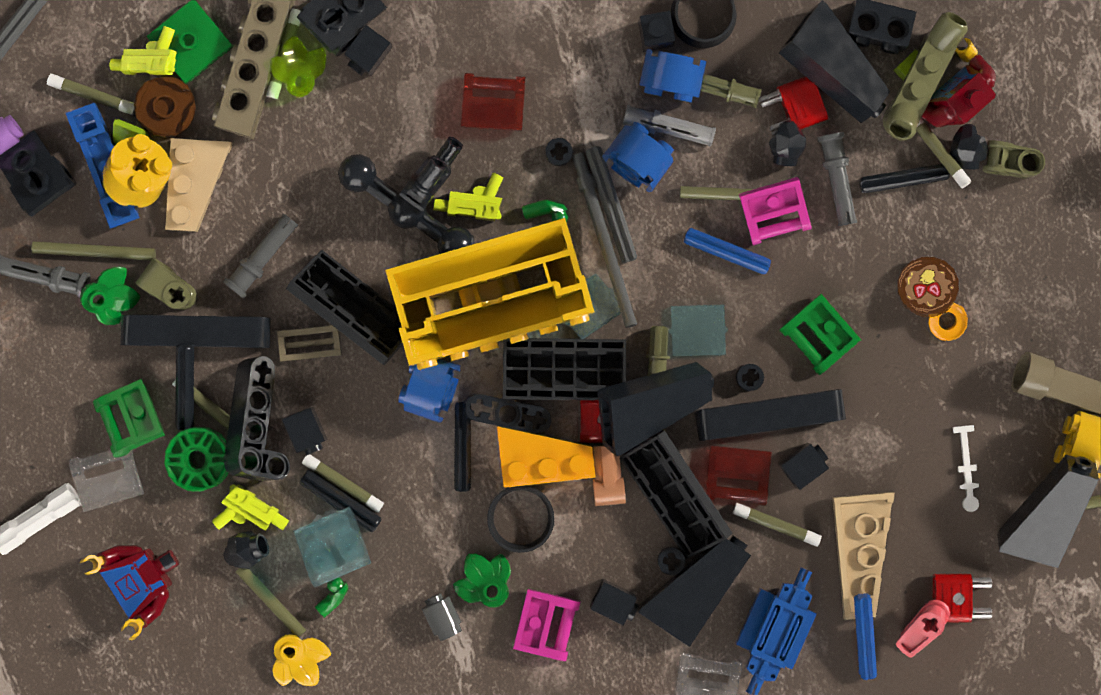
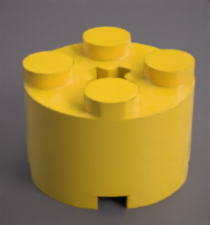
M137 134L134 137L125 138L113 147L104 166V189L110 198L120 205L138 206L137 208L149 206L158 199L167 183L172 169V161L165 150L146 135Z
M1078 411L1072 417L1067 416L1064 422L1062 433L1067 435L1063 446L1058 445L1054 462L1059 463L1065 455L1081 456L1096 463L1098 470L1101 465V417Z

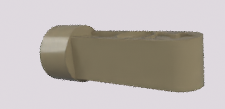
M1028 351L1021 356L1012 377L1011 386L1013 392L1036 400L1046 397L1101 416L1100 381L1056 367L1052 359Z

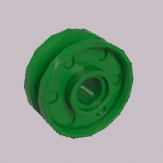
M193 427L179 432L170 440L165 451L164 464L168 476L177 486L187 491L201 492L218 486L229 474L224 466L227 439L220 432L210 427ZM196 451H200L205 455L206 461L202 467H198L193 463L192 457Z

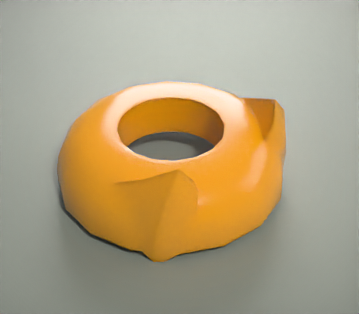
M954 303L947 311L955 317L953 326L947 329L941 328L939 325L941 315L929 317L928 325L935 337L943 341H951L959 338L967 328L968 318L963 306Z

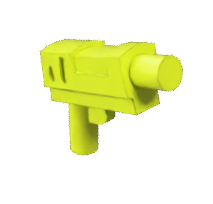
M163 26L159 40L148 42L146 49H124L121 59L110 60V70L121 71L125 75H136V73L172 75L175 71L174 66L177 52L169 49L175 30Z
M492 173L487 186L475 187L473 194L450 191L449 200H434L433 211L447 212V216L454 217L456 215L475 217L477 220L493 222L496 219L500 220L502 216L499 208L502 198L495 196L504 177Z
M232 484L229 494L221 502L227 508L216 516L212 523L220 530L231 520L238 524H243L248 519L266 531L271 523L284 530L290 520L278 513L279 509L264 503L255 497L254 493L240 484Z

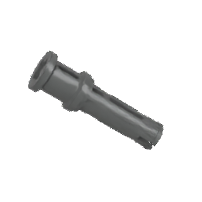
M844 132L817 137L818 142L822 144L825 161L822 165L829 172L838 226L858 223L846 166L849 165L848 162L850 161L849 157L845 156L842 138L845 137Z
M283 213L282 217L248 258H241L239 261L240 266L229 279L225 278L223 283L244 299L247 296V289L257 278L261 279L263 276V267L299 225Z
M0 255L1 275L46 285L55 293L64 291L76 294L77 298H80L82 289L90 284L91 275L87 272L82 274L66 271L63 266L52 269Z

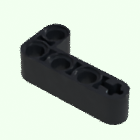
M266 356L248 358L238 364L224 456V466L229 474L258 481L281 480L288 475L290 470V462L284 454L265 450L275 380V365ZM250 396L254 399L253 407L250 404ZM246 426H248L250 430L249 437L246 435ZM242 456H244L246 460L245 467H243L241 463ZM269 461L272 463V472L269 471Z

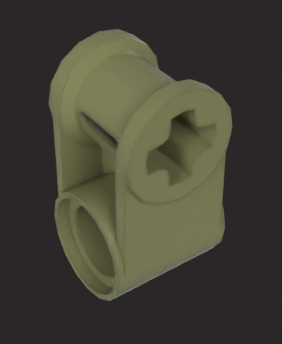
M989 140L987 142L989 154L987 164L982 169L985 173L1029 179L1039 174L1045 167V157L1037 149L1017 146L1004 141ZM1024 156L1034 159L1035 169L1033 171H1027L1023 168L1022 159Z
M156 258L150 261L135 282L144 291L173 309L187 310L197 300V293L193 286ZM177 290L183 291L184 301H177L178 296L175 294Z

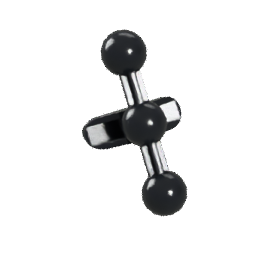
M448 137L437 154L428 157L401 192L396 191L376 176L375 164L369 157L356 154L346 157L341 162L338 176L340 183L345 189L354 193L363 191L370 193L388 207L389 218L396 226L403 229L416 227L437 242L439 254L475 244L474 236L467 229L462 227L447 228L426 213V207L450 176V166L463 148V144L456 138Z

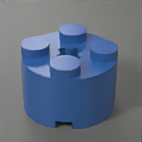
M646 49L639 86L644 87L643 93L662 97L663 91L675 93L674 99L692 103L693 97L699 98L707 61L700 60V65L698 66L693 64L694 58L662 51H659L658 57L652 56L653 50Z
M634 122L631 126L625 125L602 157L605 162L609 158L614 162L611 168L623 179L638 188L643 183L648 186L646 191L652 192L673 164L674 160L671 154L674 152V149L663 140L658 142L648 135L649 131L643 125Z
M440 358L436 359L438 365L418 370L417 365L409 366L408 373L412 374L408 386L404 385L402 387L398 402L404 404V411L441 423L444 418L439 415L442 410L448 412L459 380L453 377L454 370L460 372V365Z

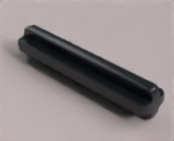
M943 164L865 176L859 179L861 192L865 194L943 181L950 178V173Z
M186 342L176 346L175 426L178 430H187L194 426V345Z
M464 402L455 403L454 489L458 492H468L471 489V419L464 414Z
M306 471L301 478L300 484L369 532H374L380 524V516L314 471Z

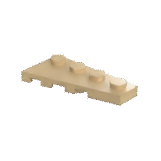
M895 492L832 497L843 618L845 620L855 619L854 597L857 594L863 593L870 595L873 617H876L882 580L881 572L886 553V539L890 527V513Z

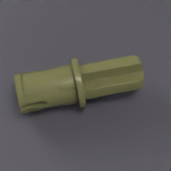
M710 75L703 76L701 91L727 98L726 102L728 103L734 101L753 108H757L762 89L737 83L736 79L730 82Z
M652 326L650 329L649 355H646V358H649L648 375L666 370L667 359H670V356H667L668 327Z

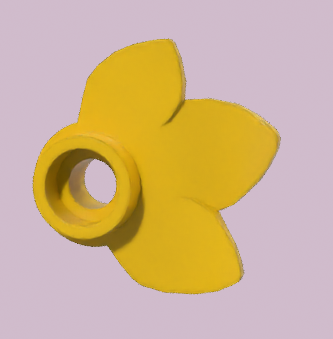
M284 635L274 645L276 660L272 667L273 676L281 686L287 685L292 679L304 686H315L319 681L317 663L331 656V652L323 642L316 638L301 640L295 635ZM292 647L295 651L288 655L284 653V649Z

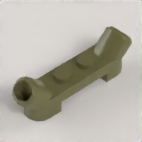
M952 12L942 13L931 31L923 38L912 66L895 99L890 102L883 117V127L894 139L907 141L915 135L917 125L957 46L968 31L967 22L959 15Z

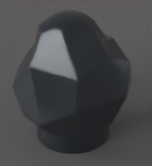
M787 120L780 123L777 132L770 139L769 146L771 154L774 155L773 163L782 166H797L798 158L806 148V137L794 121Z
M965 124L955 133L950 154L962 169H979L980 161L986 159L988 151L985 137L977 134L976 126L973 124Z
M252 531L240 532L229 538L223 553L224 560L230 566L251 569L261 559L268 556L269 545L267 539L261 533L254 534Z

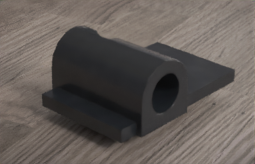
M312 0L302 7L297 18L330 53L333 52L338 57L348 50L361 32V29L384 12L387 7L381 0Z
M34 130L0 155V169L11 185L9 189L22 210L31 217L77 185L66 167L54 155H50Z

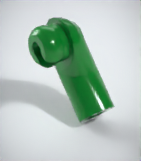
M541 200L523 205L522 207L526 220L544 215H552V221L563 218L566 219V222L568 221L566 213L568 209L562 203Z
M339 576L333 577L327 583V587L331 592L315 606L316 610L324 618L342 603L349 589L347 582H343Z

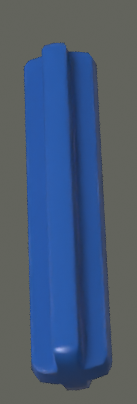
M689 228L684 237V243L760 274H766L769 270L770 259L693 228Z
M867 593L857 594L854 597L859 674L863 680L875 679L877 668L872 599Z

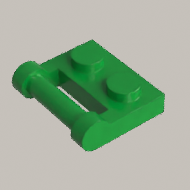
M819 294L779 329L784 336L788 335L815 366L813 370L818 375L824 373L861 341L860 337L822 294ZM802 322L810 328L830 351L827 357L823 358L797 328Z
M142 379L93 401L95 411L100 413L112 444L110 450L115 458L125 456L131 450L165 436ZM116 404L119 405L130 437L125 439L122 438L111 409Z

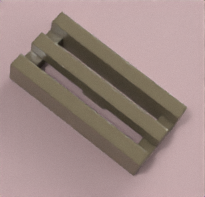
M333 325L277 331L280 362L342 355L339 330ZM327 332H332L333 338L285 343V337ZM334 344V350L286 355V349Z

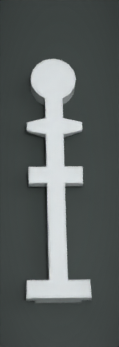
M974 425L952 427L953 433H960L963 466H958V472H964L965 484L960 485V489L966 490V497L962 501V506L966 511L973 512L979 507L978 499L973 496V489L979 487V484L972 483L971 471H977L976 464L970 465L967 432L974 431Z

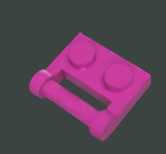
M798 177L739 194L753 246L761 244V240L799 229H802V231L812 229ZM798 212L797 218L762 228L757 226V222Z
M528 588L513 649L566 661L568 651H566L575 611H579L581 601ZM555 606L562 607L564 609L554 647L545 646Z

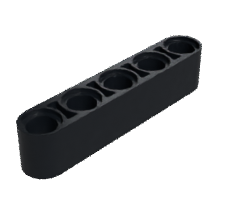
M121 315L120 345L177 346L182 342L192 343L194 347L270 348L271 317Z
M842 389L694 411L699 441L846 419Z

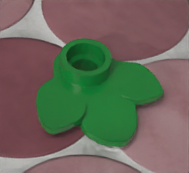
M118 266L102 271L96 283L86 285L80 293V303L85 310L95 313L99 322L105 325H116L121 321L120 311H127L133 308L140 300V295L135 289L124 285L127 269ZM96 295H100L99 300L93 303V298Z
M469 553L464 562L466 578L458 580L453 584L455 592L468 603L482 602L491 608L503 605L509 594L506 583L511 575V567L508 560L503 554H499L489 562L481 555ZM495 586L498 592L495 597L491 598L488 595V590L490 587Z

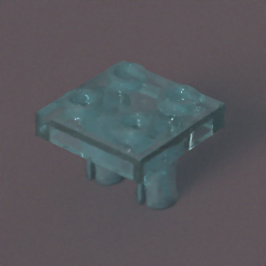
M350 507L293 531L311 584L314 587H318L372 563L355 515Z

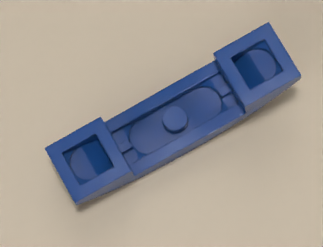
M96 103L67 112V119L76 142H79L100 195L101 199L99 201L110 229L139 219L137 206L118 204L110 198L104 189L103 170L115 145Z

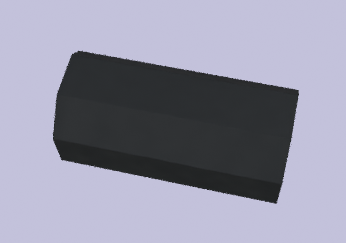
M323 250L286 287V290L383 365L387 364L403 344L399 328H402L396 307Z
M529 338L513 344L510 343V339L503 340V399L598 400V389L626 382V339Z
M665 430L660 431L620 457L624 466L686 559L726 540L733 534Z

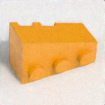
M497 426L504 488L596 478L591 445Z

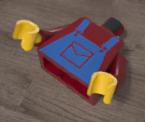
M964 38L968 47L964 50L956 48L955 51L963 62H969V65L964 66L932 95L921 117L935 127L965 124L996 97L995 92L992 90L995 86L996 73L981 55H977V49L968 38Z
M116 545L98 553L97 556L89 555L84 557L80 563L87 560L93 563V569L84 574L92 575L98 571L100 572L129 618L121 627V631L127 626H132L135 629V634L129 640L136 639L141 633L142 628H146L161 615L170 596L168 588L172 585L166 573L179 565L178 559L171 550L156 558L150 548L143 551L138 545Z

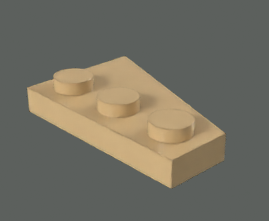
M171 138L169 159L172 161V169L168 179L165 230L198 232L233 142Z

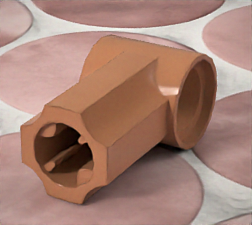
M594 446L593 459L596 478L593 479L595 506L626 504L624 477H621L620 455L615 456L605 446Z

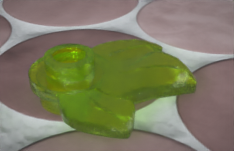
M293 35L285 42L282 49V57L271 58V72L276 80L285 83V88L291 95L296 97L306 96L314 88V79L324 72L326 52L323 47L307 52L302 41ZM300 76L301 83L299 86H296V78Z

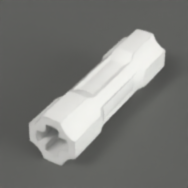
M65 483L27 511L1 525L0 553L2 555L9 553L56 519L65 516L82 505L75 489L69 483Z

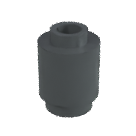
M439 593L425 600L426 606L422 608V611L434 636L438 635L439 640L443 641L462 631L460 617L449 596L443 597Z

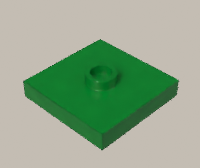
M190 0L146 36L150 41H158L163 26L175 30L169 49L177 52L174 66L175 72L186 85L233 48L230 41L196 0Z

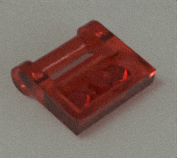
M465 73L461 127L522 131L526 77L516 76V79L478 77L474 76V73ZM473 88L515 91V99L473 96Z
M710 445L705 491L710 500L715 501V498L750 501L756 502L759 506H766L772 452ZM717 477L758 481L757 490L717 486Z

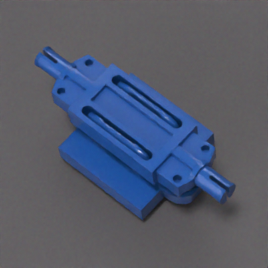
M800 567L794 584L782 583L777 595L759 588L735 642L736 645L749 650L750 653L746 669L753 677L746 690L747 693L758 695L764 680L775 681L781 668L793 669L817 613L807 609L812 595L805 589L813 572Z

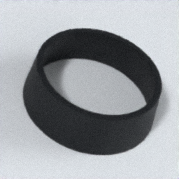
M680 0L673 1L670 11L673 30L683 42L692 47L711 48L717 46L730 36L735 27L737 18L734 0H730L733 14L728 28L714 38H696L686 32L679 21L678 5Z
M525 485L509 487L501 491L491 502L487 514V524L493 539L501 547L512 552L524 553L539 548L550 537L554 527V511L548 498L539 490ZM516 490H525L536 494L542 499L548 511V524L544 533L534 542L524 545L513 544L505 540L498 533L494 524L496 505L503 496Z

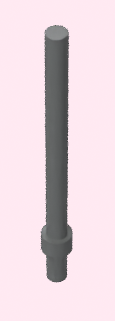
M577 153L572 156L578 175L576 182L579 191L584 194L625 328L634 327L637 325L595 192L597 187L593 174L589 172L584 153Z

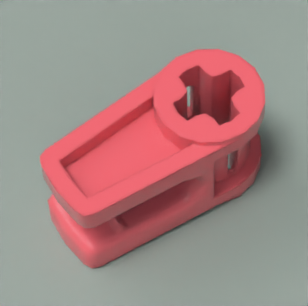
M940 600L928 601L901 632V637L896 643L899 650L912 658L941 635L950 617L948 606Z

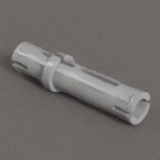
M627 105L623 124L632 125L634 122H638L648 129L651 134L659 132L705 144L709 147L713 143L715 127H708L662 115L659 110L651 112Z

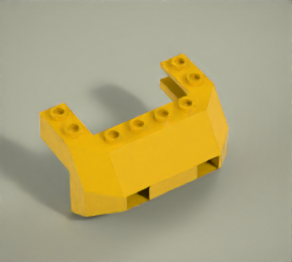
M565 218L385 270L402 328H399L408 364L409 366L417 365L418 370L438 365L436 359L450 356L451 361L468 357V350L480 347L481 353L499 348L498 342L510 339L511 344L529 339L527 333L539 330L540 335L558 331L557 324L570 321L571 326L588 322L590 320L588 315L595 312L585 277L581 274ZM543 267L547 283L521 290L516 274ZM458 291L463 308L436 315L432 298Z

